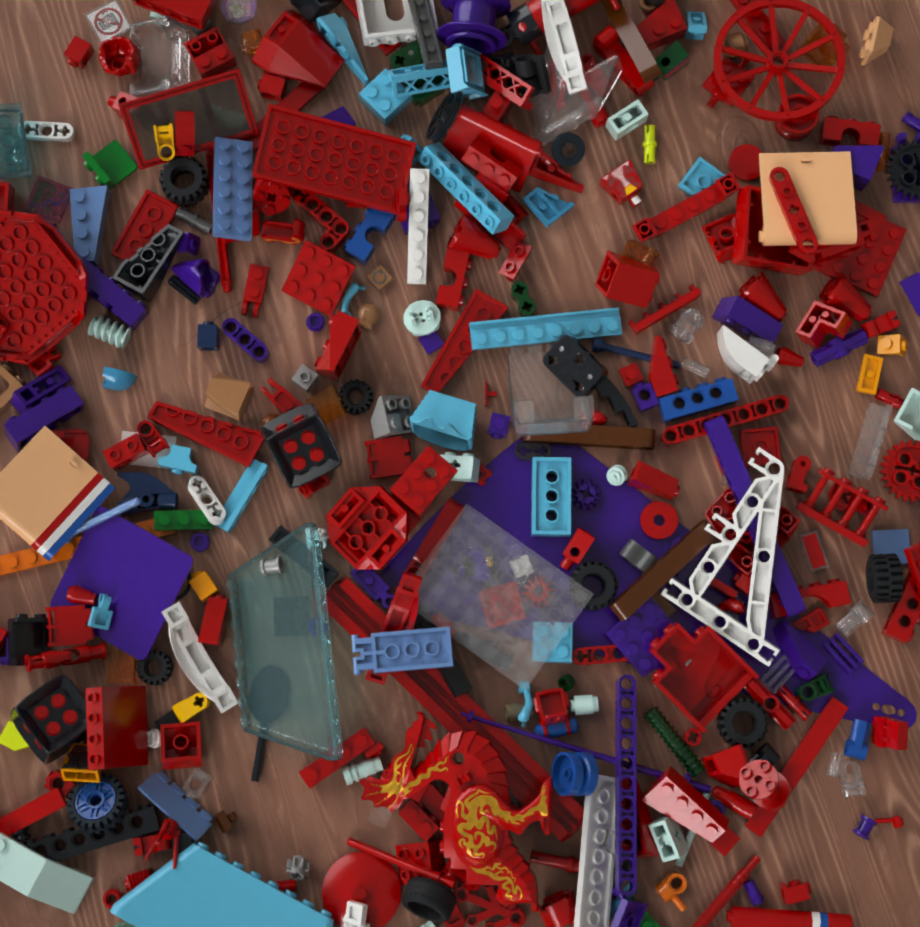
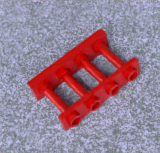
M819 467L818 473L822 477L808 500L804 502L799 500L796 509L865 548L868 543L865 532L880 508L885 511L888 510L889 507L885 504L887 501L877 495L875 498L868 495L869 491L861 486L858 488L852 486V481L843 476L841 479L836 477L833 470L827 467L824 469ZM830 479L839 484L826 508L819 511L814 508L816 506L814 504ZM848 489L855 493L856 496L842 519L837 521L831 518V513L845 490ZM864 498L873 503V506L860 527L854 531L848 527V523Z

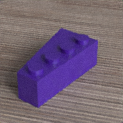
M83 258V263L89 275L88 294L126 325L135 330L149 314L145 309L147 306L139 299L135 301L131 297L132 294L123 287L121 289L118 287V282L113 280L111 276L106 277L101 268L96 264L92 265Z

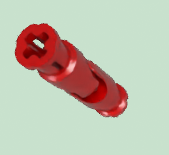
M104 642L95 646L88 647V645H83L61 651L42 652L40 655L29 656L28 654L24 657V663L27 672L40 668L46 670L58 667L59 665L68 666L88 663L94 659L101 658L105 660L107 658V650ZM71 652H73V653H75V654L77 655V657H78L77 660L71 661V658H72V653H71Z

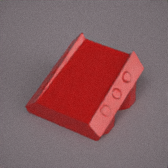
M735 212L702 226V230L717 261L722 264L733 259Z

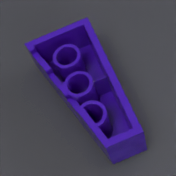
M72 385L67 388L66 386L61 387L56 391L55 395L51 397L46 396L40 400L38 405L27 407L23 414L18 417L12 416L9 418L6 424H4L6 437L17 453H19L23 449L22 447L29 443L44 426L53 431L58 426L57 423L59 421L65 423L84 409V403Z

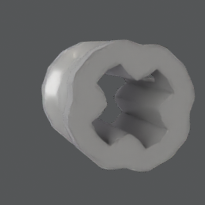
M278 556L276 559L267 561L261 559L260 570L262 575L265 577L270 573H284L282 557Z

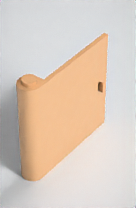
M850 151L759 153L763 228L758 233V240L762 242V246H797L769 180L771 171L776 167H783L789 172L817 238L818 245L856 244L857 223ZM776 173L774 175V178L777 181L784 180L782 174ZM791 207L789 213H794V215H796L798 210H794L793 207ZM805 241L803 245H812V243Z

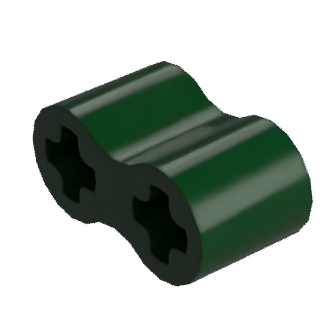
M522 281L515 282L511 288V298L518 304V314L520 317L533 316L536 305L528 296V286ZM516 289L523 290L522 295L519 292L516 293ZM525 305L527 308H530V312L523 310Z

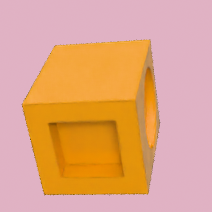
M200 570L191 576L192 580L189 583L201 601L205 602L208 600V596L212 597L220 591L208 572H201Z

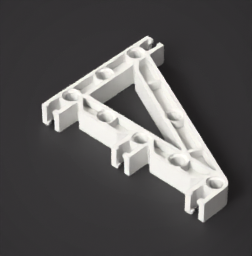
M758 447L755 454L759 455L762 453L769 459V462L763 468L755 464V459L752 457L748 464L766 476L754 480L732 513L734 524L719 514L714 513L712 519L714 521L716 519L720 520L726 527L722 530V533L711 529V524L708 523L705 530L722 542L710 546L689 578L690 588L675 578H671L669 584L676 585L682 590V593L676 598L669 594L668 589L665 588L661 595L769 667L774 659H766L759 651L762 649V646L775 651L774 656H777L780 648L765 639L785 467L780 460ZM776 463L780 466L778 474L770 473L769 467L771 464ZM751 496H755L758 499V505L754 508L747 504V500ZM759 512L746 617L747 626H745L702 596ZM728 529L735 530L736 538L734 540L726 538V531ZM761 551L769 553L770 558L767 562H762L759 559ZM706 562L714 564L713 572L708 573L705 571L704 565ZM685 594L692 596L693 602L691 605L683 603V596ZM718 616L724 617L726 620L725 626H717L715 619ZM750 639L758 640L759 647L757 649L749 647L748 642Z

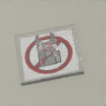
M109 0L84 13L100 44L104 40L112 39L113 36L118 37L134 29L118 0Z

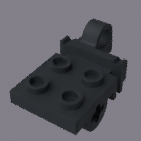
M508 52L504 55L488 56V58L533 86L535 89L530 97L537 96L540 93L548 94L552 91L544 55H513V52ZM499 69L492 71V75H500ZM512 78L507 79L508 88L513 86ZM525 86L518 88V92L522 94V97L528 88Z

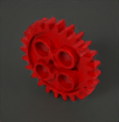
M911 440L907 441L906 445L904 441H901L899 446L895 444L892 446L893 450L888 449L886 451L888 455L882 456V459L886 462L879 464L884 468L879 471L880 474H884L880 481H886L883 488L890 487L888 494L895 492V499L902 496V502H905L909 497V501L912 503L916 497L919 502L920 487H917L914 483L915 478L920 479V467L918 464L920 460L919 441H916L914 445ZM900 455L906 457V464L900 462ZM894 466H897L898 468H901V469H904V470H897V469L894 468ZM911 468L912 472L917 473L910 475V471H907V469ZM896 474H900L903 477L902 483L896 480Z

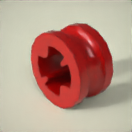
M690 728L684 732L683 739L687 745L697 746L702 740V735L699 730ZM692 731L693 734L696 733L698 736L695 738L696 742L692 743V740L688 741L687 738Z

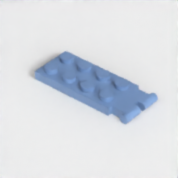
M450 627L371 633V637L367 638L351 635L352 653H360V657H353L354 675H362V671L374 670V674L453 667Z

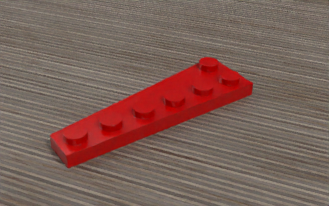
M475 289L420 387L426 391L432 390L440 393L474 352L471 347L469 322L500 319L509 306Z

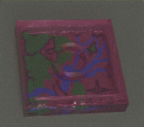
M38 175L24 210L29 213L40 214L44 218L60 224L70 201L69 189L73 188Z

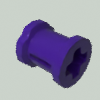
M862 814L857 828L853 829L852 832L868 841V836L873 826L877 825V822Z

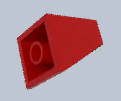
M607 250L595 286L608 299L647 308L653 298L654 288L659 283L660 273L650 265Z

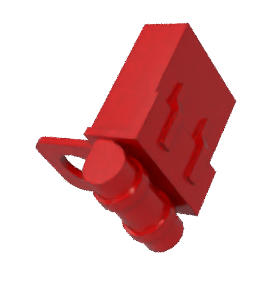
M873 716L872 744L882 748L907 750L908 722L890 718V716Z

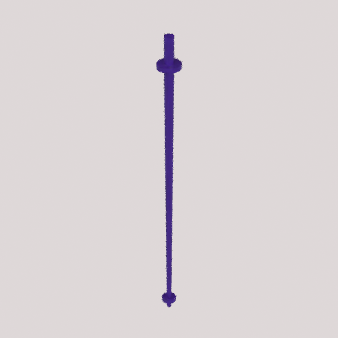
M471 710L469 714L461 713V716L467 717V722L469 723L473 719L574 752H589L596 759L615 764V757L480 718L474 716V711ZM622 760V767L629 768L630 762ZM636 764V771L656 778L664 773ZM685 772L683 777L696 790L709 794L711 786L690 780V773Z

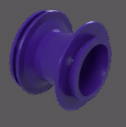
M441 0L443 7L453 14L452 22L442 25L436 33L439 41L448 48H451L454 44L462 43L487 56L506 46L507 37L501 30L495 27V21L510 12V0Z

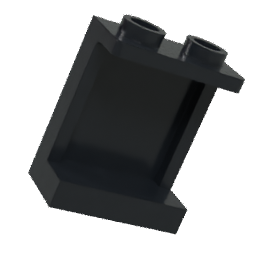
M16 614V618L8 619V666H25V655L34 656L49 651V647H47L49 630L46 629V625H48L46 614H34V618H28V614Z

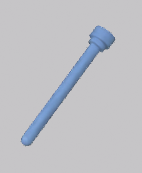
M136 497L84 522L65 544L71 542L74 535L141 504V499Z

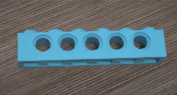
M440 142L425 146L418 161L426 169H429L430 173L492 235L507 230L514 215Z

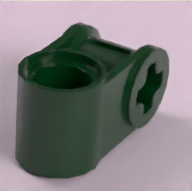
M826 672L800 684L796 688L795 693L801 701H811L836 691V689L832 687L828 678L829 673ZM805 687L810 690V695L807 698L803 695Z

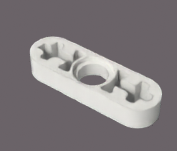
M25 121L19 127L21 135L27 140L69 142L75 137V130L69 123ZM28 127H31L32 130H35L30 131L29 134L25 132V130H28ZM46 127L52 128V133L49 136H45L42 133ZM65 129H68L70 133L64 136L61 132H65Z
M191 477L188 483V491L211 524H222L225 520L226 510L203 477ZM203 497H209L212 500V502L210 504H205L202 502L201 499ZM214 512H215L217 515L220 514V517L218 518V516H213Z

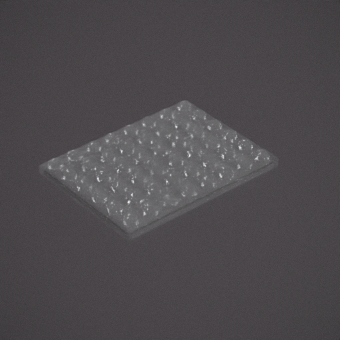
M468 504L464 506L415 573V575L422 577L418 590V613L437 627H450V634L453 639L523 690L527 689L594 595Z

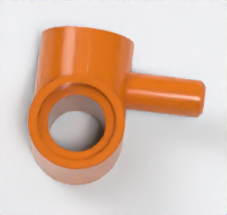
M670 872L654 888L666 903L672 900L681 912L686 909L687 906L677 895L686 889V878L679 872ZM675 877L680 878L681 881L677 888L671 886V880Z

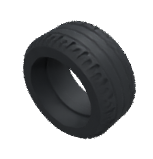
M414 877L407 882L401 901L408 911L420 918L432 922H445L451 917L456 904V896L451 889L440 882L425 877Z

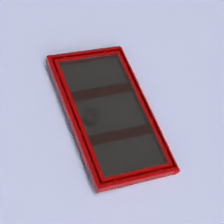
M239 68L118 104L140 170L169 162L162 160L158 155L153 125L167 126L169 123H172L175 147V111L194 112V154L214 148L215 136L242 140L259 135V129L254 119ZM169 147L161 149V154L164 157H168L172 153Z

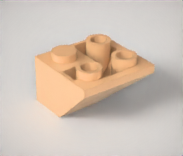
M876 16L874 21L869 23L868 29L864 32L863 40L865 44L864 47H861L859 53L861 58L860 65L871 62L886 53L890 47L894 28L879 16Z

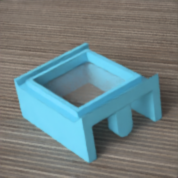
M462 43L454 44L451 48L446 49L451 93L454 94L462 91L463 97L469 96V100L474 101L488 96L484 92L481 57L479 56L482 54Z

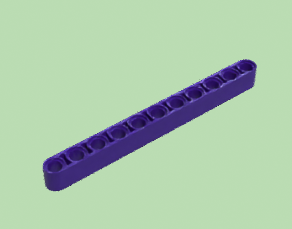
M719 416L704 422V428L738 505L752 485V481L725 418ZM751 496L748 498L747 504L754 508L758 505V499L755 496ZM759 512L747 528L754 545ZM776 541L771 585L775 594L778 593L779 595L777 598L782 601L780 605H783L786 610V618H790L806 611V608L778 541ZM767 551L759 553L762 562L769 560L770 555Z
M626 674L619 677L615 683V888L619 894L629 896L636 891L637 887L636 680L632 675ZM623 679H627L630 682L629 689L622 687L621 682ZM623 699H627L630 702L629 709L623 708L621 704ZM623 718L628 719L630 722L628 729L623 728L621 724ZM624 738L630 742L628 749L623 748L621 744ZM624 758L630 762L628 769L622 767L621 762ZM624 778L630 782L628 789L622 787L621 782ZM625 798L630 802V807L627 810L621 805L622 800ZM624 819L630 822L628 830L622 828L621 823ZM624 839L630 842V848L627 851L623 850L621 846ZM624 860H628L630 863V868L627 871H624L621 867ZM625 880L630 883V889L627 892H624L621 887Z

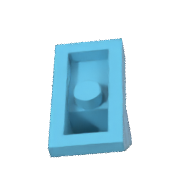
M686 12V25L688 29L685 39L703 40L704 33H707L708 27L705 12Z

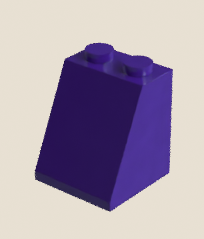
M835 146L832 151L828 150V152H851L853 187L862 192L873 176L884 146Z

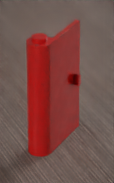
M462 103L443 146L462 165L478 172L461 159L472 142L479 138L492 147L490 153L495 159L502 162L509 159L523 169L511 189L520 193L533 161L536 157L540 158L544 150L542 142Z

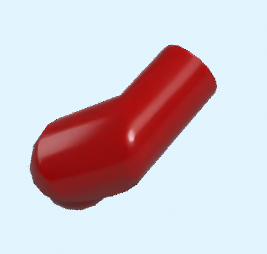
M729 598L717 605L724 612L730 610L741 615L746 611L743 603L735 598Z

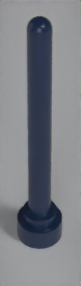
M597 337L593 340L591 352L607 351L650 362V354L606 344L605 341ZM672 360L673 367L671 368L679 369L681 367V363L679 361Z

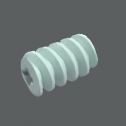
M101 315L99 318L95 316L89 325L88 335H94L97 339L101 338L103 342L108 341L110 345L115 344L117 348L122 347L124 349L130 340L132 328L129 327L125 331L124 324L118 328V321L111 325V318L104 322V315Z

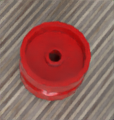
M792 94L787 97L790 111L802 109L815 102L811 97L804 94ZM782 103L776 112H783ZM819 110L799 120L774 122V127L777 133L785 140L792 142L801 141L809 136L818 123Z

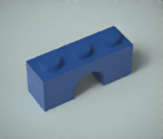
M368 208L364 214L366 218L362 223L359 222L354 230L355 235L353 238H349L344 245L346 255L365 266L375 251L374 245L366 240L367 235L372 231H378L385 235L395 220L394 214Z

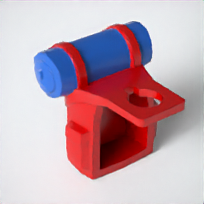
M563 688L547 689L535 693V698H533L534 710L536 714H539L540 719L539 724L535 725L534 734L555 738L578 733L579 724L574 717L570 718L568 713L570 702L567 692H564Z

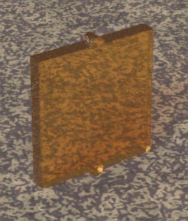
M334 385L306 400L308 404L313 403L316 406L319 416L325 425L346 414L341 402L342 398L339 397Z

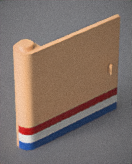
M44 426L0 472V519L49 561L113 492L115 487L50 429Z

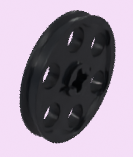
M450 92L443 99L428 126L427 140H432V143L436 144L448 132L463 102L462 93L452 94Z

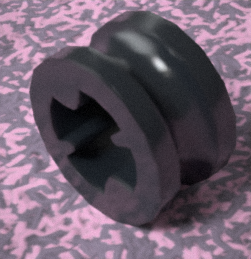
M26 827L13 833L11 837L21 842L31 837V834H28L27 831L29 829Z

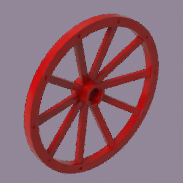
M757 0L743 6L724 23L717 36L713 52L715 77L729 101L750 116L772 122L799 120L823 108L838 90L846 63L843 41L834 24L821 11L799 0ZM768 8L773 53L742 18L755 11ZM774 8H787L803 13L782 51H779ZM808 16L820 24L827 32V36L787 56L788 50ZM738 23L766 57L724 46L723 42L732 27ZM830 41L834 45L837 60L836 67L790 62ZM721 52L765 65L726 78L722 68ZM774 62H780L781 65H776ZM789 69L835 73V77L829 89L821 96ZM766 71L769 72L750 103L742 99L730 86L731 83ZM783 74L816 101L802 109L790 111ZM773 76L777 77L783 112L768 111L755 106Z

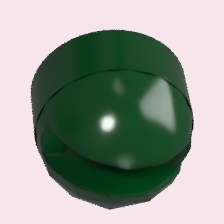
M566 674L559 678L558 685L567 692L574 687L575 680L572 675Z

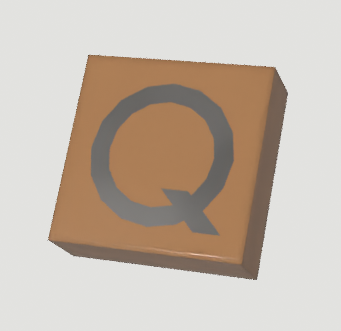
M381 265L366 277L379 292L393 280V277Z

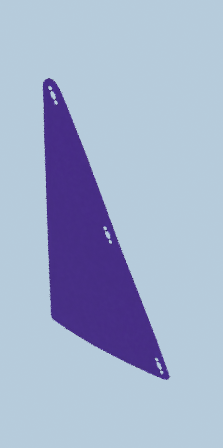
M521 437L485 466L487 470L490 469L492 471V476L487 478L485 485L480 486L475 482H467L451 497L459 504L461 503L466 506V509L422 580L418 590L419 597L430 615L434 616L439 613L448 620L532 640L533 622H551V626H554L555 622L573 623L572 650L581 647L614 645L605 632L620 619L609 605L596 611L584 610V608L578 607L572 601L568 591V582L571 574L578 566L589 561H599V563L607 564L606 566L611 568L612 572L617 576L618 592L615 596L616 599L642 575L634 566L619 556L620 551L630 539L636 541L645 550L659 559L670 549L671 542L674 539L685 536L690 530L678 522L676 531L670 537L663 540H655L649 537L641 529L640 515L642 510L652 503L650 499L634 487L628 486L626 481L618 486L610 484L606 477L609 468L580 446L523 442V437ZM533 457H570L571 489L577 481L591 479L598 484L601 490V499L594 508L580 509L571 500L570 537L531 536V475ZM546 475L549 482L556 481L555 475ZM589 487L585 491H578L583 494V502L587 497L592 496L589 493ZM546 494L547 500H556L555 494ZM445 504L421 527L379 575L390 588L399 585L403 571L407 569ZM547 512L546 518L553 521L556 519V515L553 512ZM656 515L654 523L661 526L664 524V518ZM578 527H581L595 536V539L580 563H574L570 571H567L560 566L565 557L562 553ZM488 543L497 578L496 581L465 583L463 575L452 577L449 566L460 564L459 555ZM709 545L683 567L679 582L690 588L689 578L710 548ZM573 547L571 553L577 555L579 549ZM527 554L534 573L516 580L509 562ZM726 560L715 578L735 589L732 587L734 583L732 578L738 570L742 571L729 560ZM706 562L704 565L705 571L708 573L713 572L714 564ZM588 575L582 581V590L589 597H598L604 591V582L597 575ZM534 576H538L539 582H541L543 576L546 577L544 584L546 585L551 581L552 584L547 588L555 589L554 592L548 593L554 597L553 600L546 598L549 605L546 606L542 601L541 609L538 608V602L535 603L533 608L530 607L533 601L530 600L528 603H525V599L529 596H522V592H528V590L523 588V585L530 586L527 582L529 578L535 583ZM516 581L526 619L489 629L478 591ZM669 581L666 583V584H667V586H666L667 588H669L670 586H673V585H670V584H669ZM711 586L707 588L702 596L715 606L729 599V597ZM536 587V590L533 591L536 597H540L543 593L542 589L539 590L540 587ZM677 587L668 593L678 598L682 590ZM660 588L652 596L654 601L673 623H679L694 637L693 633L701 625L704 627L706 624L662 596L663 589ZM738 591L735 599L743 603L746 611L741 615L727 610L726 613L747 626L746 617L749 598ZM685 594L683 596V603L691 605L693 602L692 596ZM388 599L387 603H391L393 599ZM768 608L765 639L780 648L777 656L773 655L775 651L766 646H762V649L759 651L766 659H774L769 667L716 632L759 675L758 679L783 705L787 706L788 704L776 694V691L778 689L781 690L780 687L785 685L796 696V688L806 682L791 667L773 631L784 619L788 623H792L801 618L799 614L790 618L772 619L770 609ZM718 616L715 619V623L717 626L723 627L726 624V620L724 617ZM796 629L828 660L816 676L828 672L830 683L836 689V691L814 700L801 701L810 711L820 713L828 700L834 697L849 708L842 719L851 721L858 719L872 723L873 716H890V718L908 722V728L916 722L917 713L915 707L864 665L860 664L857 669L848 674L822 646L829 639L819 630L815 633ZM750 639L748 645L752 649H757L759 642L757 639ZM830 643L829 646L838 654V656H839V657L849 666V668H850L852 665H851V664L845 659V657L834 647V645H833L832 643ZM618 648L614 649V657L621 659L624 655ZM597 649L594 652L596 656H605L604 651L601 649ZM847 653L856 663L857 660L854 657H852L849 653ZM660 663L653 670L656 671L659 668L663 669L664 666ZM807 687L803 689V695L806 698L810 695V690ZM744 688L739 692L740 694L750 696ZM772 698L767 699V701L774 702ZM878 703L880 709L876 711L872 708V705ZM886 704L891 705L896 709V713L892 715L882 712L881 707ZM898 709H903L905 714L898 716Z

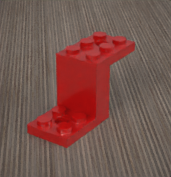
M430 446L424 449L390 489L391 495L409 512L408 535L433 507L432 501L458 472L456 468ZM433 468L436 471L435 477L427 478L424 474L425 470ZM369 523L368 527L373 531V525Z

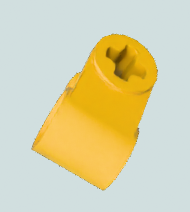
M169 123L167 126L153 125L159 157L164 161L172 160L175 156L172 123ZM169 147L172 153L170 156L164 157L161 154V149Z
M200 692L178 702L171 708L179 722L184 723L208 708L211 700ZM199 698H204L205 701L198 705L197 701Z

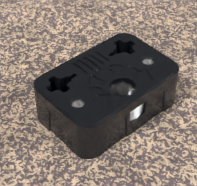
M562 336L544 355L542 360L543 364L577 397H588L608 375L606 367L573 336ZM580 356H584V358H583L584 362H583V363H579V361H580L579 357H580ZM554 357H558V358L556 359V361L558 362V364H554V362H555V360L553 359ZM580 383H584V385H583L584 390H580V389H581Z

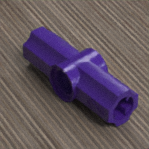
M859 328L845 335L843 339L836 337L829 341L827 345L810 353L811 360L817 368L834 359L838 360L851 353L852 350L868 343V336L862 328Z

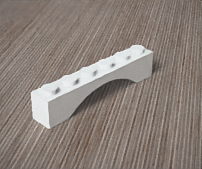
M410 168L407 284L409 285L427 284L429 169Z

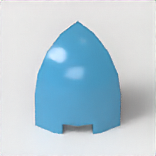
M104 366L103 376H105V380L102 386L104 389L123 391L135 383L137 376L130 372Z

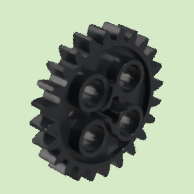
M913 139L911 144L907 140L904 146L900 143L897 149H893L891 152L893 155H889L887 158L891 162L885 164L890 169H887L885 174L890 175L886 181L893 182L890 188L897 187L895 193L901 191L902 198L907 194L909 200L915 196L918 201L920 200V142L917 144L916 139ZM902 158L908 159L910 164H905ZM904 176H908L911 179V183H907L904 180Z

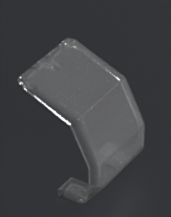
M546 344V351H543L542 345H527V352H524L523 346L510 347V353L507 354L512 420L514 430L519 436L587 432L592 427L594 414L593 395L575 396L543 364L544 355L554 344ZM583 355L579 357L580 364L584 362ZM558 357L553 358L555 360L554 364H558L556 361ZM580 383V385H581V389H580V390H584V388H583L584 383Z

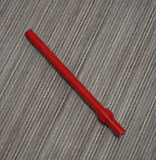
M351 837L347 840V845L440 882L445 886L454 888L456 885L455 880L443 876L441 872L428 870Z

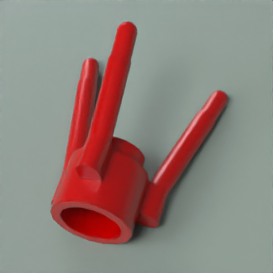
M165 819L156 839L145 856L146 861L162 838L171 840L174 837L172 868L176 869L179 836L181 834V831L177 830L179 827L178 822L173 819Z

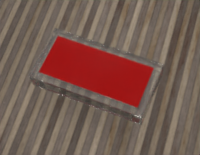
M817 530L797 536L810 573L829 567Z

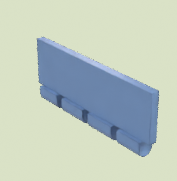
M162 770L158 774L153 772L138 787V790L170 819L178 822L179 827L197 842L212 826L210 821L214 817L204 808L197 812L196 810L201 805L190 795L183 799L182 797L186 792L175 782L169 786L168 783L171 781V778Z

